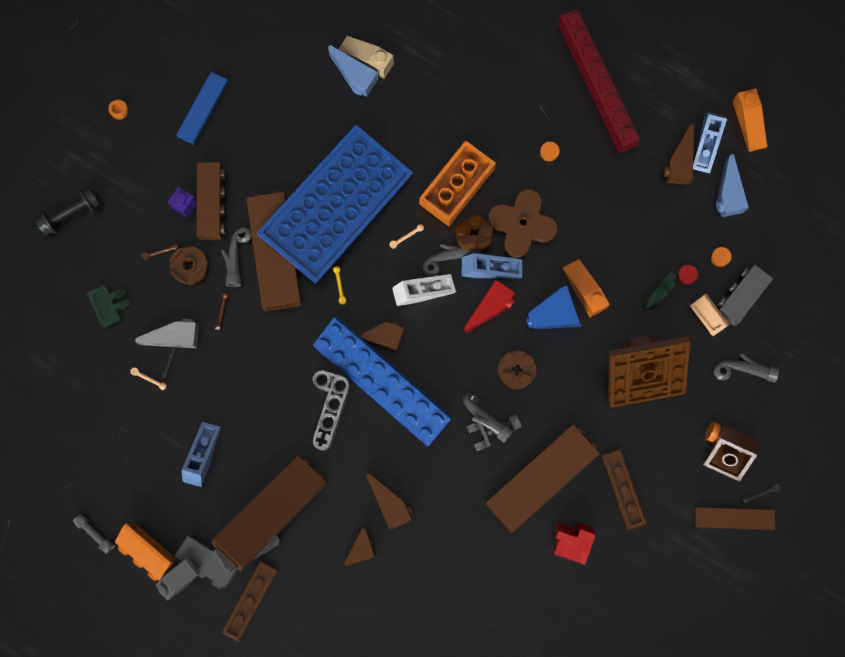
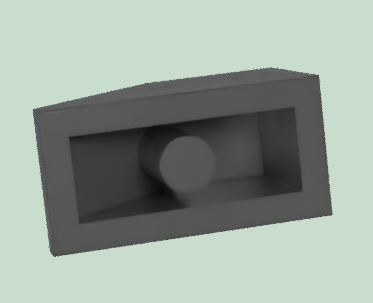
M186 558L162 577L156 586L159 593L168 601L184 590L200 572L191 560Z

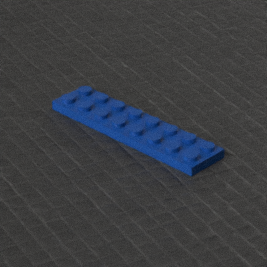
M338 316L332 319L313 344V347L427 447L453 418Z

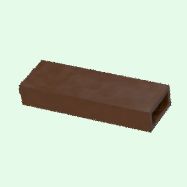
M278 190L271 191L267 195L257 193L247 197L261 305L264 311L302 306L297 268L257 235V232L287 200L285 193Z
M570 426L485 502L487 507L510 533H513L599 455L597 445L584 437L585 432L579 426Z
M297 456L213 538L212 544L241 572L324 488L326 484L325 477L320 472H315L305 458L301 459Z

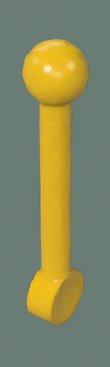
M335 266L333 271L336 273L339 303L344 305L346 298L343 295L339 272L341 269L339 266Z

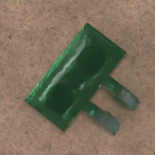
M670 271L644 302V305L648 308L653 306V304L657 306L665 298L667 292L674 287L675 282L673 280L676 278V275Z
M103 285L87 293L103 328L120 321L121 318L117 310L130 305L129 299L122 300L116 304L113 303V299L126 294L124 289H119L109 294L107 287Z

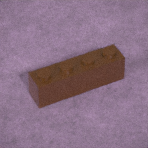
M220 162L197 163L196 236L200 241L223 240V234L226 233V226L223 223V216L226 215L225 204L223 205V198L226 197V188L223 186V180L226 179V170Z

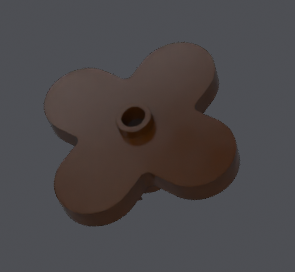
M533 190L520 192L514 207L497 205L489 213L488 221L494 230L506 234L504 249L509 256L514 258L526 255L532 241L547 243L553 240L557 233L556 222L550 217L539 214L541 198ZM520 221H524L526 225H521Z

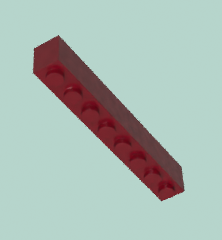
M578 9L561 15L558 26L618 152L622 153L636 147L640 138Z

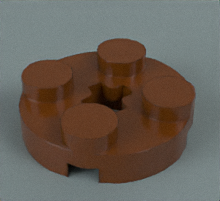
M479 215L472 216L455 228L457 243L465 250L470 251L469 248L476 249V251L483 250L493 241V226Z
M196 247L179 248L170 258V272L182 284L195 285L208 272L209 263L207 258ZM192 261L193 268L185 270V263Z
M511 351L500 360L497 370L498 376L508 388L514 390L523 389L534 380L536 364L533 357L527 353ZM516 365H519V368L522 369V372H519L518 375H515V372L512 371V368H515Z

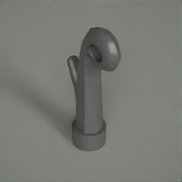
M240 227L234 232L230 242L229 255L226 250L222 249L221 251L227 267L226 286H241L239 242L245 243L251 239L252 234L248 227ZM243 233H246L245 237H240Z
M440 244V247L446 249V251L428 257L423 263L422 271L426 276L434 277L439 273L437 262L459 259L473 253L481 254L480 250L476 251V249L469 248L470 251L460 246ZM430 265L435 267L433 271L428 270Z
M744 353L740 354L744 361L722 360L714 367V375L720 380H727L730 377L731 368L774 383L779 374V368L762 365L750 359ZM724 368L726 374H721L720 369Z
M465 393L463 395L464 405L474 415L472 420L490 429L497 435L499 440L505 443L513 433V430L477 406L479 399L476 395L472 393Z

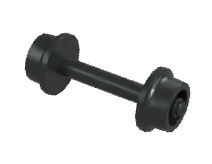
M91 188L86 190L80 189L79 193L82 199L50 218L42 211L41 215L35 219L38 225L37 229L41 230L45 236L50 233H57L54 226L56 222L86 205L91 212L95 211L94 208L100 205L98 194L94 193Z

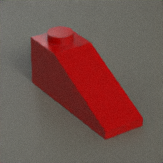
M495 280L464 327V331L467 333L504 312L506 307L510 309L516 300L513 298L515 292Z

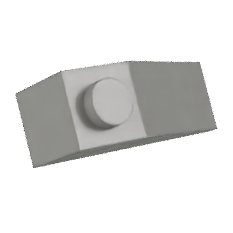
M182 319V322L176 321L137 337L135 342L139 345L197 348L199 325L192 319Z

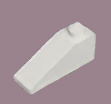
M451 274L406 280L392 288L397 306L413 304L456 292Z

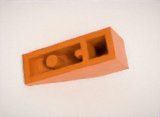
M757 89L739 92L733 99V104L748 152L767 148L762 105Z
M579 259L562 268L589 317L607 309L610 305L599 285Z

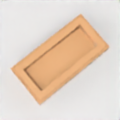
M707 294L690 305L712 336L730 325Z

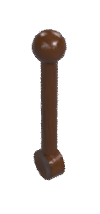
M175 243L171 247L152 253L144 252L141 257L144 260H148L151 256L171 250L176 251L180 248V245Z
M228 292L222 293L223 300L216 330L221 329L226 300L229 298Z

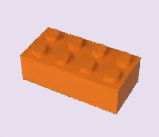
M465 141L421 195L419 205L447 226H450L495 170L496 163Z

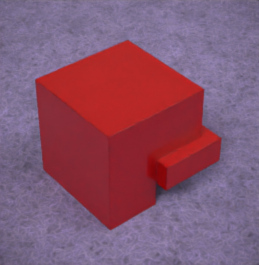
M557 522L555 527L554 554L585 565L596 536L594 527L579 522L577 528Z

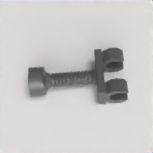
M516 413L509 415L508 420L502 423L514 430L521 428ZM477 422L467 426L469 434L480 430L483 435L484 441L474 444L476 451L491 446L488 436L495 434L488 428L484 429L483 425Z

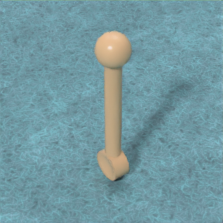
M419 224L416 229L401 237L397 241H391L390 247L392 249H395L397 247V244L401 243L402 241L412 236L416 232L423 231L424 226L422 224Z
M137 368L131 369L132 375H138L158 385L161 390L166 389V383H160L139 372Z

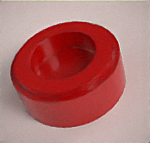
M685 265L680 268L677 277L682 284L690 285L697 279L698 272L695 267Z

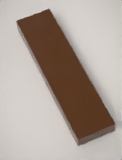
M621 450L601 455L626 529L630 530L647 524Z
M694 508L695 527L775 530V510Z
M263 561L259 562L221 633L240 642L278 569Z

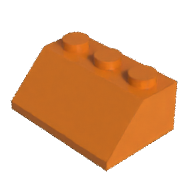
M125 524L122 527L115 541L119 546L118 550L124 555L129 554L133 558L132 562L139 568L144 567L148 571L147 575L154 581H157V579L160 581L162 577L178 564V560L137 524Z

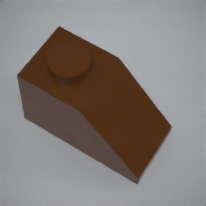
M395 321L390 323L384 322L361 334L360 337L367 343L398 352L404 327H401L402 324Z

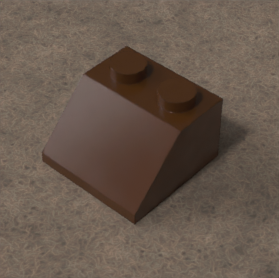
M722 425L720 434L712 442L703 465L740 482L758 455L759 441Z

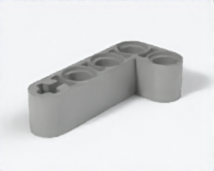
M318 371L313 376V382L318 389L328 392L313 437V444L317 449L325 451L332 445L350 385L348 380L342 376L326 371ZM326 376L328 379L327 383L319 385L317 382L318 378ZM340 381L346 383V387L342 391L336 390V384ZM332 400L340 402V406L335 410L330 408ZM327 418H332L334 421L333 426L330 428L324 427V421ZM321 429L331 432L330 435H325L327 444H323L322 447H320L318 439H322L324 435L323 432H320Z

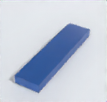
M213 72L210 73L177 133L178 138L193 145L195 144L228 84L227 79Z

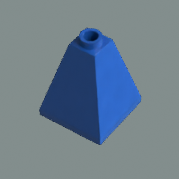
M567 285L528 313L529 316L526 317L529 328L533 327L534 329L583 326L571 290Z

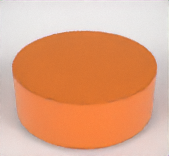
M114 100L109 105V113L115 119H123L129 112L128 106L123 100Z
M546 142L541 147L540 155L545 161H554L559 155V147L554 142Z
M724 247L716 248L711 254L712 263L718 267L726 266L731 260L730 251Z
M714 421L711 422L706 430L705 439L714 442L720 434L721 425Z

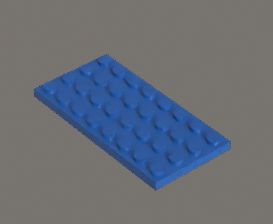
M355 125L257 232V235L316 284L406 183L413 172Z

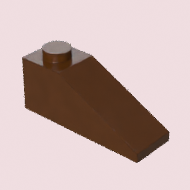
M694 125L688 127L667 166H664L663 176L666 177V183L689 184L693 179Z
M366 475L389 529L392 530L411 521L410 516L414 514L410 505L405 506V503L372 475Z

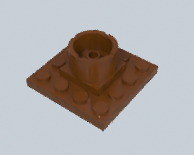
M647 335L637 336L625 342L621 349L609 351L608 403L610 408L686 394L690 351L688 336L665 341H657L655 338Z

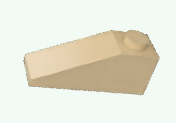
M349 36L345 38L338 49L377 71L378 76L384 79L394 65L392 54L378 46Z

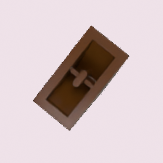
M364 528L361 529L344 563L347 566L375 557L368 532Z

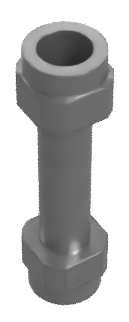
M82 513L73 520L75 526L85 530L100 545L99 548L106 554L111 552L115 547L110 539H105L88 523L89 519Z

